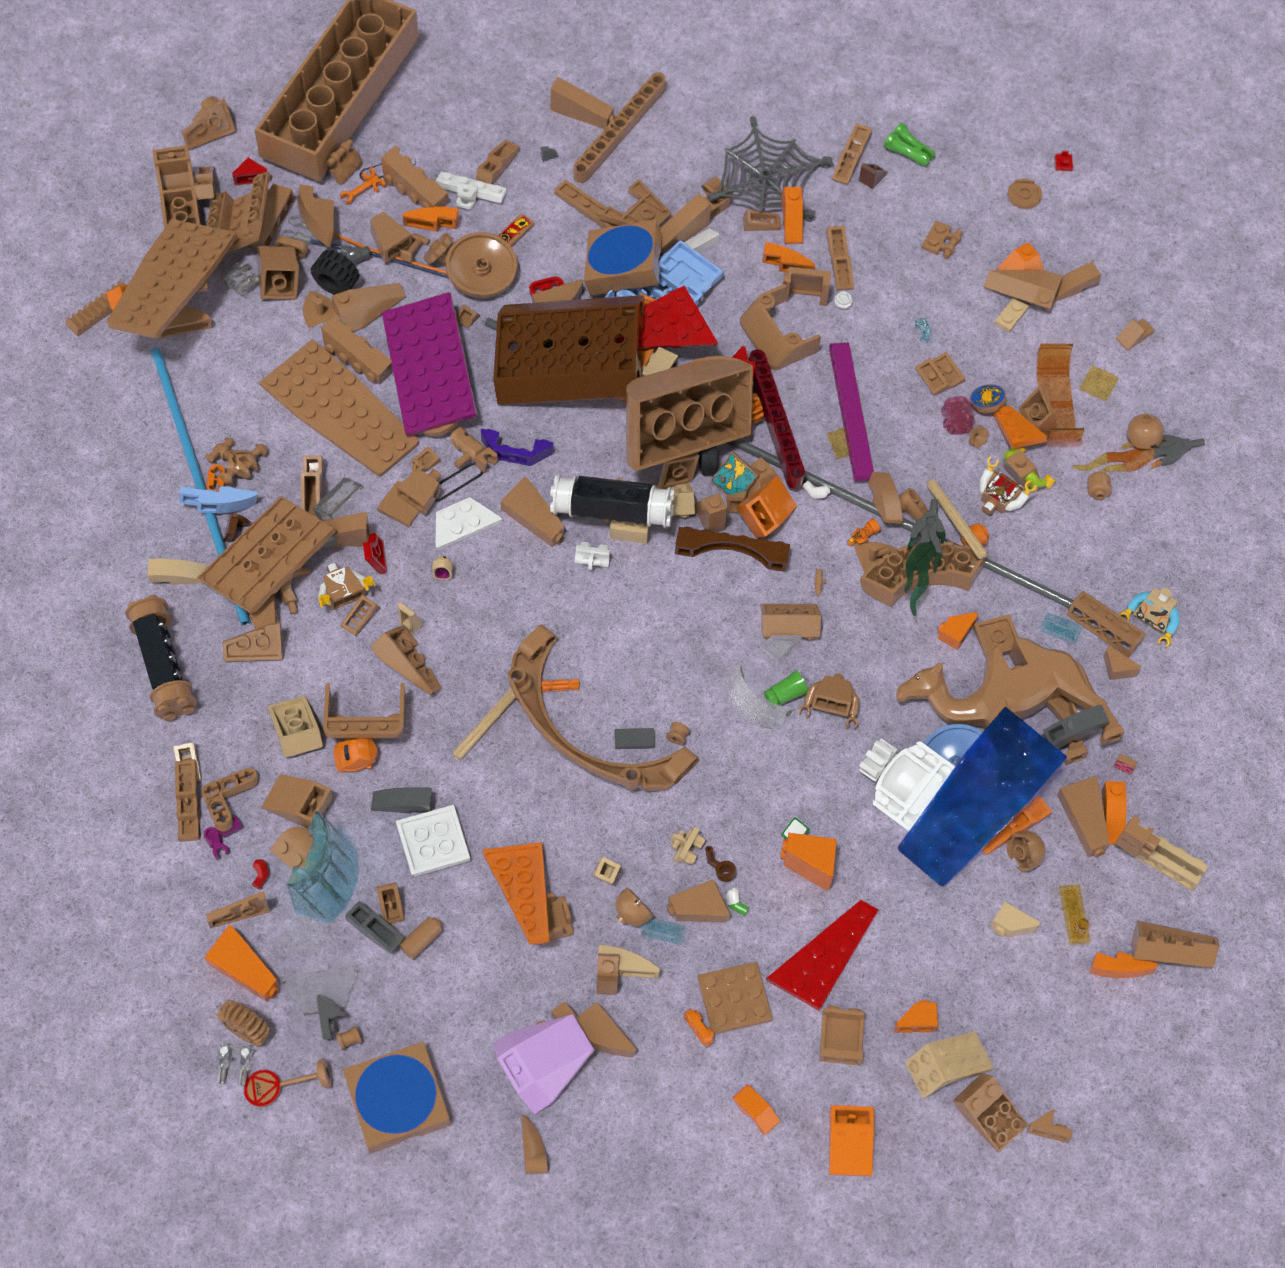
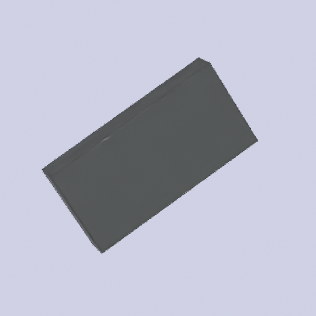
M654 728L615 729L614 731L615 749H654Z

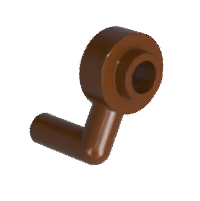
M707 846L705 848L707 863L715 868L717 878L723 882L733 880L736 876L735 865L730 861L719 862L716 860L713 847Z

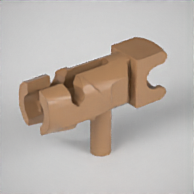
M460 426L455 429L450 436L452 438L450 442L457 450L463 452V456L454 462L457 468L470 459L476 463V467L482 472H487V462L493 465L497 464L498 456L496 452L490 447H484L474 436H467L468 432Z

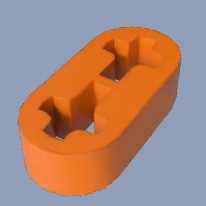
M214 464L208 471L207 490L213 491L215 484H217L218 489L216 492H219L220 486L225 487V483L219 477L220 473L218 478H215L216 471H220V473L226 471L222 465Z

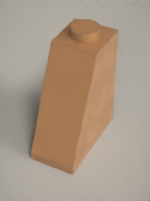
M384 211L370 219L371 234L383 262H389L400 255L402 250L406 251L412 245V234Z
M720 493L701 499L694 504L695 511L704 529L717 533L725 530L727 507Z
M367 512L323 520V522L337 530L334 533L336 543L331 546L363 547V543L369 541L370 528Z
M713 879L669 896L668 905H666L669 915H674L676 921L725 923L729 921L730 917Z

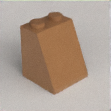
M258 246L257 265L260 298L296 299L299 266L294 247Z

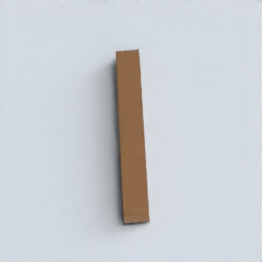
M656 72L650 76L575 162L573 178L576 182L584 183L594 174L664 93L666 77L663 73Z

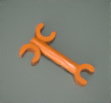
M372 167L369 168L371 175H366L362 172V178L365 180L364 183L350 192H341L340 199L349 198L345 201L346 205L351 204L355 196L372 185L376 193L379 192L377 185H381L383 188L386 187L385 181L375 175V170Z

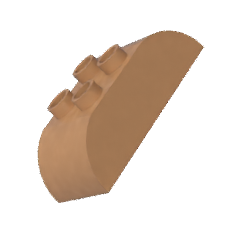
M700 360L631 381L626 388L627 464L632 469L639 471L751 435L753 365L734 360Z

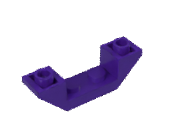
M481 428V441L486 448L490 447L497 453L498 460L532 466L553 455V442L548 440L535 439L533 450L529 451L525 448L518 449L508 445H499V432L493 429Z

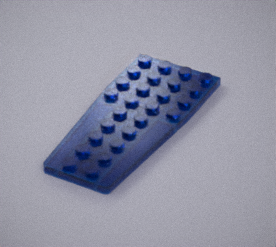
M1005 706L965 752L899 844V852L941 887L946 886L1030 803L1068 757Z

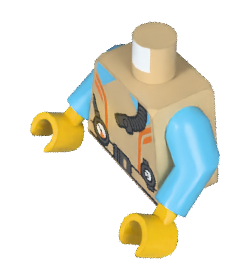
M1154 588L1151 592L1145 591L1135 595L1126 606L1128 608L1119 614L1120 616L1126 615V620L1129 621L1130 614L1133 611V616L1163 634L1166 631V634L1158 640L1160 645L1163 638L1166 639L1168 642L1166 647L1171 645V635H1174L1180 623L1179 612L1176 608L1178 602L1171 597L1172 592L1167 588H1162L1161 591Z

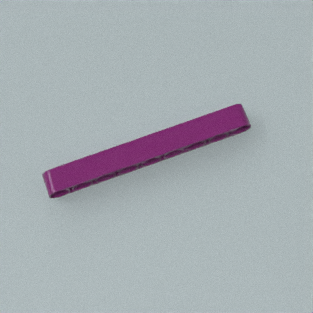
M849 342L830 343V358L854 482L869 481L874 469Z

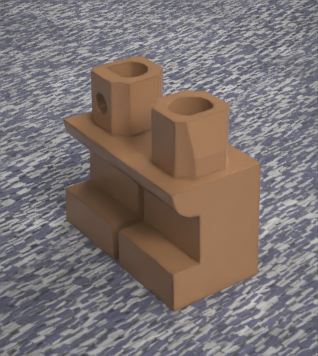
M1133 815L1115 844L1135 857L1138 853H1141L1149 858L1161 839L1152 834L1154 828L1146 830L1138 825L1141 819Z

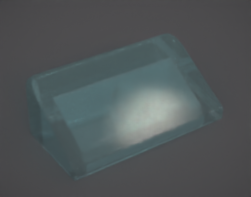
M1047 612L1040 632L1076 645L1083 626Z
M652 918L643 925L641 936L681 946L685 926Z

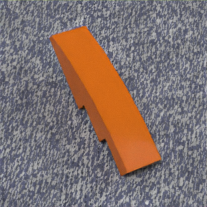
M1039 796L1027 806H1022L1010 816L1002 818L974 840L983 852L988 855L1005 845L1011 839L1009 837L1011 834L1029 830L1052 814V811Z

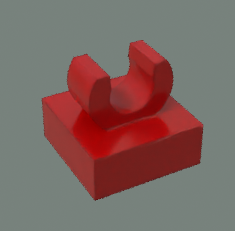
M1069 151L1055 154V171L1073 170L1072 154H1069Z

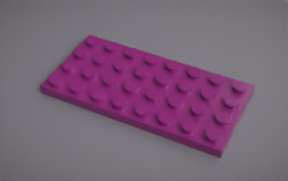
M447 292L381 312L406 436L409 437L478 417L451 293Z

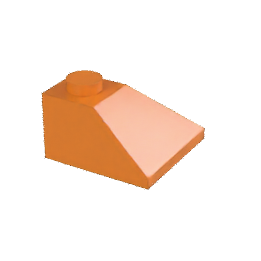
M1027 242L1016 248L997 269L1044 270L1039 253Z

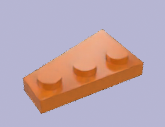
M1012 406L999 407V410L992 412L1012 449L1047 441V436Z

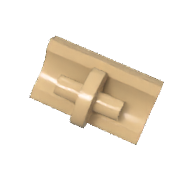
M694 826L692 830L687 831L686 835L682 830H680L679 834L671 835L670 840L673 842L671 848L677 850L672 861L676 863L682 861L688 865L694 863L697 855L689 849L691 846L696 849H700L703 846L705 839L698 834L700 829Z

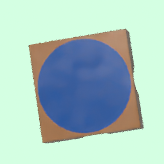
M657 219L589 230L584 282L590 296L605 294L610 290L616 292L622 289H636L659 285V256L661 253L662 233Z
M424 1042L343 1069L369 1154L397 1145L408 1138L423 1136L451 1126Z

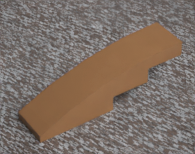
M858 123L855 124L852 134L849 136L847 144L842 151L832 180L846 185L849 184L866 147L872 128Z
M195 759L175 761L179 842L200 840Z

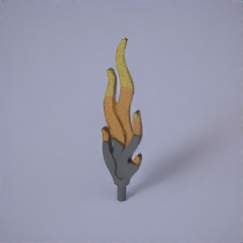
M1163 435V441L1157 447L1155 444L1150 449L1137 447L1125 452H1107L1089 464L1073 465V468L1081 471H1090L1107 463L1124 462V464L1106 466L1101 471L1105 473L1132 472L1144 467L1156 458L1164 457L1151 464L1150 469L1177 462L1191 448L1205 445V440L1200 438L1190 441L1189 438L1184 439L1172 435ZM1128 442L1123 444L1121 449H1129L1135 446Z

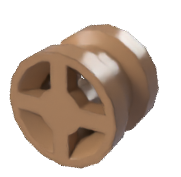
M672 722L670 726L671 731L667 733L666 739L674 744L684 745L685 736L689 734L690 729L680 722Z

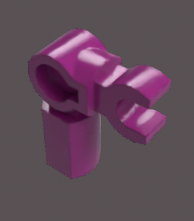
M237 816L232 818L233 826L227 831H219L215 827H208L204 831L205 841L210 848H213V855L217 860L219 859L218 851L223 850L226 855L229 854L227 846L222 844L221 837L225 838L242 829Z

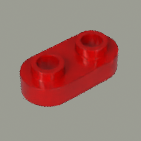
M557 276L534 281L529 286V294L532 297L533 294L539 293L536 291L542 292L552 289L554 286L564 285V282Z

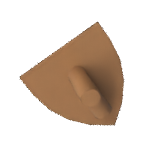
M309 291L303 304V316L308 328L327 322L336 313L333 308V302L328 297L313 291Z
M879 542L854 545L864 573L873 563L876 564L883 559L884 555H890L897 551V548Z

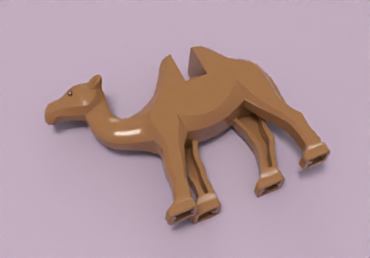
M1027 638L1014 639L1009 657L1015 667L1011 670L999 647L995 646L992 648L985 663L983 683L976 692L967 698L956 699L948 692L942 675V663H937L931 668L917 672L908 681L899 685L896 692L897 701L899 702L912 699H928L936 713L947 722L981 726L989 729L992 733L993 744L1001 764V770L995 778L998 784L1012 780L1015 785L1035 777L1037 769L1026 750L1025 741L1019 728V720L1035 714L1044 706H1047L1060 721L1078 713L1075 703L1084 709L1102 705L1110 722L1101 727L1102 736L1099 740L1101 744L1106 745L1120 740L1125 733L1122 726L1118 724L1116 717L1110 711L1106 701L1094 691L1082 665L1064 651L1044 648ZM1082 739L1079 741L1073 740L1068 743V751L1063 759L1066 766L1086 758L1088 751Z

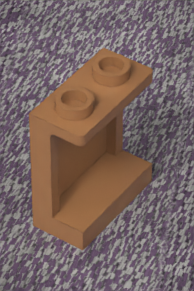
M788 267V274L784 273L783 284L786 285L784 301H788L789 293L819 296V305L826 306L831 271Z
M828 1006L823 1009L820 1062L861 1066L863 1061L862 1044L865 1012L857 1008L843 1010L837 1006Z

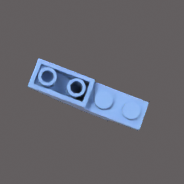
M181 486L179 503L197 506V512L229 513L256 505L258 492L249 489H236L230 486H220L219 492Z

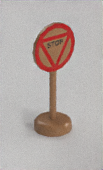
M326 1058L318 1060L316 1066L317 1073L281 1082L274 1072L258 1070L252 1073L246 1080L244 1086L245 1098L251 1105L266 1107L278 1098L281 1087L315 1078L319 1079L322 1087L330 1088L332 1087V1077Z

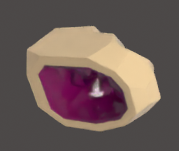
M446 555L435 559L432 564L433 577L438 580H449L452 578V561Z

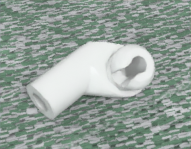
M810 481L803 485V488L814 499L825 498L830 494V488L826 485L814 487Z

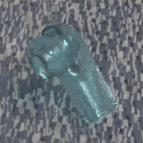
M925 318L917 319L915 326L922 330L920 342L928 343L932 329Z

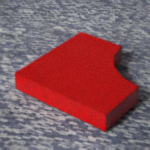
M376 533L369 534V541L363 543L365 560L379 574H386L387 568L383 540Z

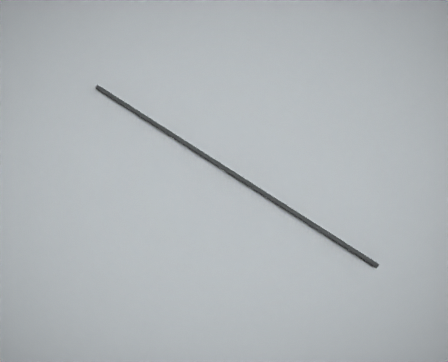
M488 317L485 321V326L496 331L497 321ZM742 439L727 442L753 456L761 457L766 462L781 469L777 456ZM805 470V481H810L817 487L826 485L830 488V493L881 517L874 503ZM903 518L902 524H894L911 532L915 523ZM937 535L940 543L953 542ZM986 558L983 567L1067 608H1070L1073 599ZM1075 607L1074 611L1082 614V611Z

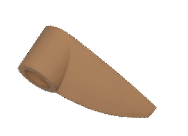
M908 488L899 495L902 512H906L916 522L925 515L928 508L914 489Z
M521 1115L525 1174L547 1173V1158L542 1139L530 1119L526 1115Z

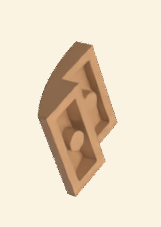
M947 351L935 359L929 358L915 367L933 395L940 394L966 381Z

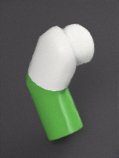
M731 888L726 893L728 907L745 916L749 907L740 903L739 890Z

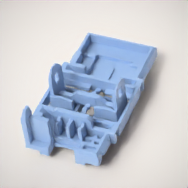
M680 240L659 258V285L663 288L666 286L668 289L662 292L661 287L658 285L631 289V291L629 289H622L616 293V297L639 296L642 293L651 298L658 299L666 295L667 292L674 291L685 285L697 306L698 300L700 302L703 300V293L705 294L724 276V271ZM610 290L605 298L614 297V292Z

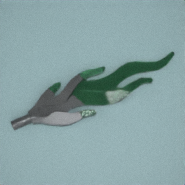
M931 499L929 510L913 525L910 541L907 545V549L910 550L915 545L917 537L921 535V540L908 556L905 565L907 585L904 588L905 593L912 588L914 571L917 570L918 583L910 597V610L913 616L917 614L916 602L929 586L928 568L932 558L935 557L933 572L937 571L941 562L942 548L938 537L943 543L945 541V530L938 516L937 499Z

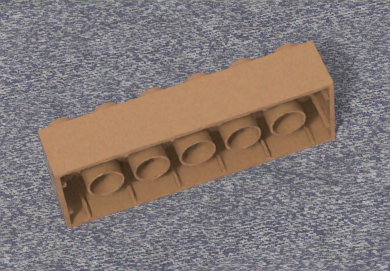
M347 0L254 130L259 157L320 182L330 168L326 164L329 156L339 149V145L342 142H346L351 138L418 40L417 11L392 0Z

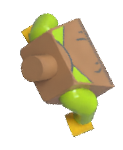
M1011 448L1004 452L1003 458L1005 462L1003 468L1024 488L1026 482L1030 480L1032 483L1029 485V489L1034 488L1035 485L1038 488L1044 486L1051 488L1056 482V479L1051 478V474H1047L1045 478H1039L1036 466L1024 454L1027 448Z

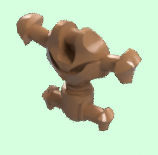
M226 437L223 443L215 445L210 454L206 453L205 458L209 463H213L217 457L228 461L227 472L220 473L219 477L224 481L225 485H231V478L234 474L249 478L251 476L249 469L255 472L258 470L256 456L261 455L264 457L267 454V446L256 444V448L250 452L248 450H232L230 446L235 444L233 438Z

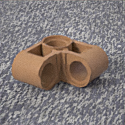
M715 176L702 184L701 187L705 194L718 192L721 180ZM724 184L721 191L727 189V187ZM707 196L704 197L711 204L710 219L714 215L717 216L726 210L731 204L730 197L718 196L717 199L709 201Z

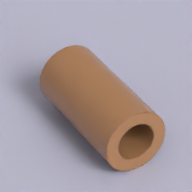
M428 916L399 944V948L413 960L442 932V923L436 917L431 918Z

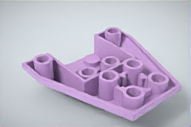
M573 1014L511 1031L493 1043L497 1059L516 1092L535 1115L556 1100L594 1051L593 1046Z

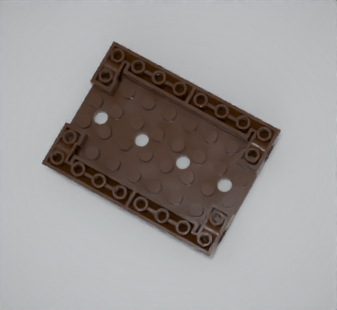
M644 295L503 305L497 315L493 377L498 406L626 398L627 385L634 379L641 377L638 346L639 330H643ZM618 337H624L622 343H616ZM584 339H588V340H589V342H588L587 345H585V346H581V345H580V342H581L582 340H584ZM547 342H553L552 347L545 348ZM512 344H518L516 350H510Z

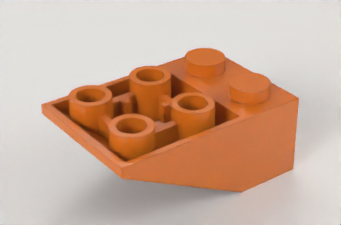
M778 475L736 506L755 538L766 537L780 526L797 507Z
M831 1105L828 1112L829 1175L872 1176L873 1107Z

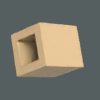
M599 857L591 876L607 884H613L621 865L604 857Z

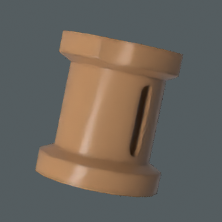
M352 1026V1029L343 1033H336L342 1051L347 1046L362 1043L356 1026Z

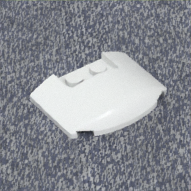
M921 741L917 742L915 746L908 749L905 748L890 761L878 780L875 788V801L873 800L875 807L911 833L924 819V816L945 788L948 787L959 770Z

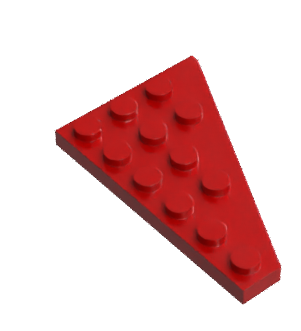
M685 285L644 305L643 330H639L638 350L658 349V347H672L674 349L718 346V341ZM618 337L616 339L617 344H620L624 341V337Z

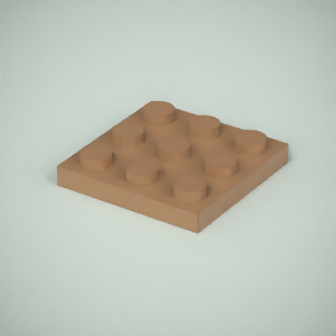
M757 962L697 975L708 1022L713 1034L772 1022L773 1019Z

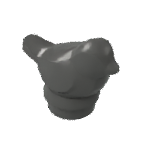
M344 245L340 251L341 254L349 258L355 265L370 256L369 246L364 248L355 246L352 248L350 245Z

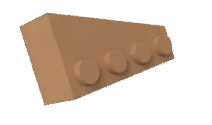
M395 145L381 157L384 181L396 187L399 193L407 195L413 203H418L422 208L445 207L449 203L448 193L432 178L427 179L426 174L420 167L418 169L414 167L411 163L412 159L407 155L405 157L401 155L399 147Z
M335 313L321 327L324 349L330 354L338 356L342 363L351 365L357 373L361 372L370 382H376L380 385L393 372L392 361L375 346L371 348L368 341L362 335L360 337L355 335L352 331L353 328L349 324L343 325L339 321L340 317Z
M1139 920L1136 921L1131 940L1134 959L1194 965L1202 968H1214L1220 946L1218 937Z

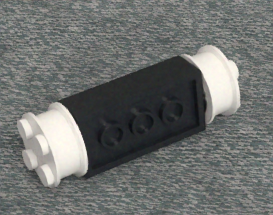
M558 474V476H555L554 486H551L550 497H553V501L551 502L550 513L554 515L566 513L570 517L577 515L579 517L610 519L619 522H634L636 524L647 523L649 527L651 524H656L667 528L670 527L671 516L674 513L672 501H674L675 490L671 489V487H668V489H658L655 485L580 475L579 477L566 478L562 477V474Z

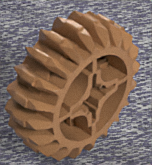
M227 1000L218 1009L219 1011L216 1014L218 1021L231 1033L253 1046H260L269 1037L268 1035L271 1032L269 1025L256 1013L239 1002Z

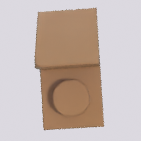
M1143 318L1138 322L1131 320L1116 337V340L1128 351L1152 335L1155 330Z
M598 953L596 994L617 995L619 954Z
M1053 1109L1030 1123L1026 1133L1068 1143L1072 1138L1073 1130L1067 1129L1068 1127L1063 1124L1052 1125L1055 1111Z

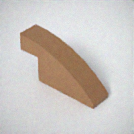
M299 185L297 204L303 222L325 246L331 247L334 200L314 198L313 186Z
M580 279L533 294L532 303L579 300L583 292V280Z
M185 305L159 336V339L212 328L210 315Z
M303 456L301 508L321 520L323 456Z
M565 1001L551 1011L553 1019L573 1014L594 1049L623 1057L633 1058L636 1055V1048L597 1002L578 1017Z

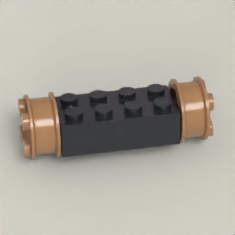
M150 595L147 598L129 603L125 615L131 621L129 625L130 631L137 636L153 689L149 697L151 702L155 704L154 714L165 721H172L178 716L193 713L197 701L191 694L193 690L191 683L184 681L178 672L181 671L178 660L174 658L176 654L174 645L170 644L169 641L171 634L168 626L171 624L172 617L166 611L168 604L165 599L157 597V595Z

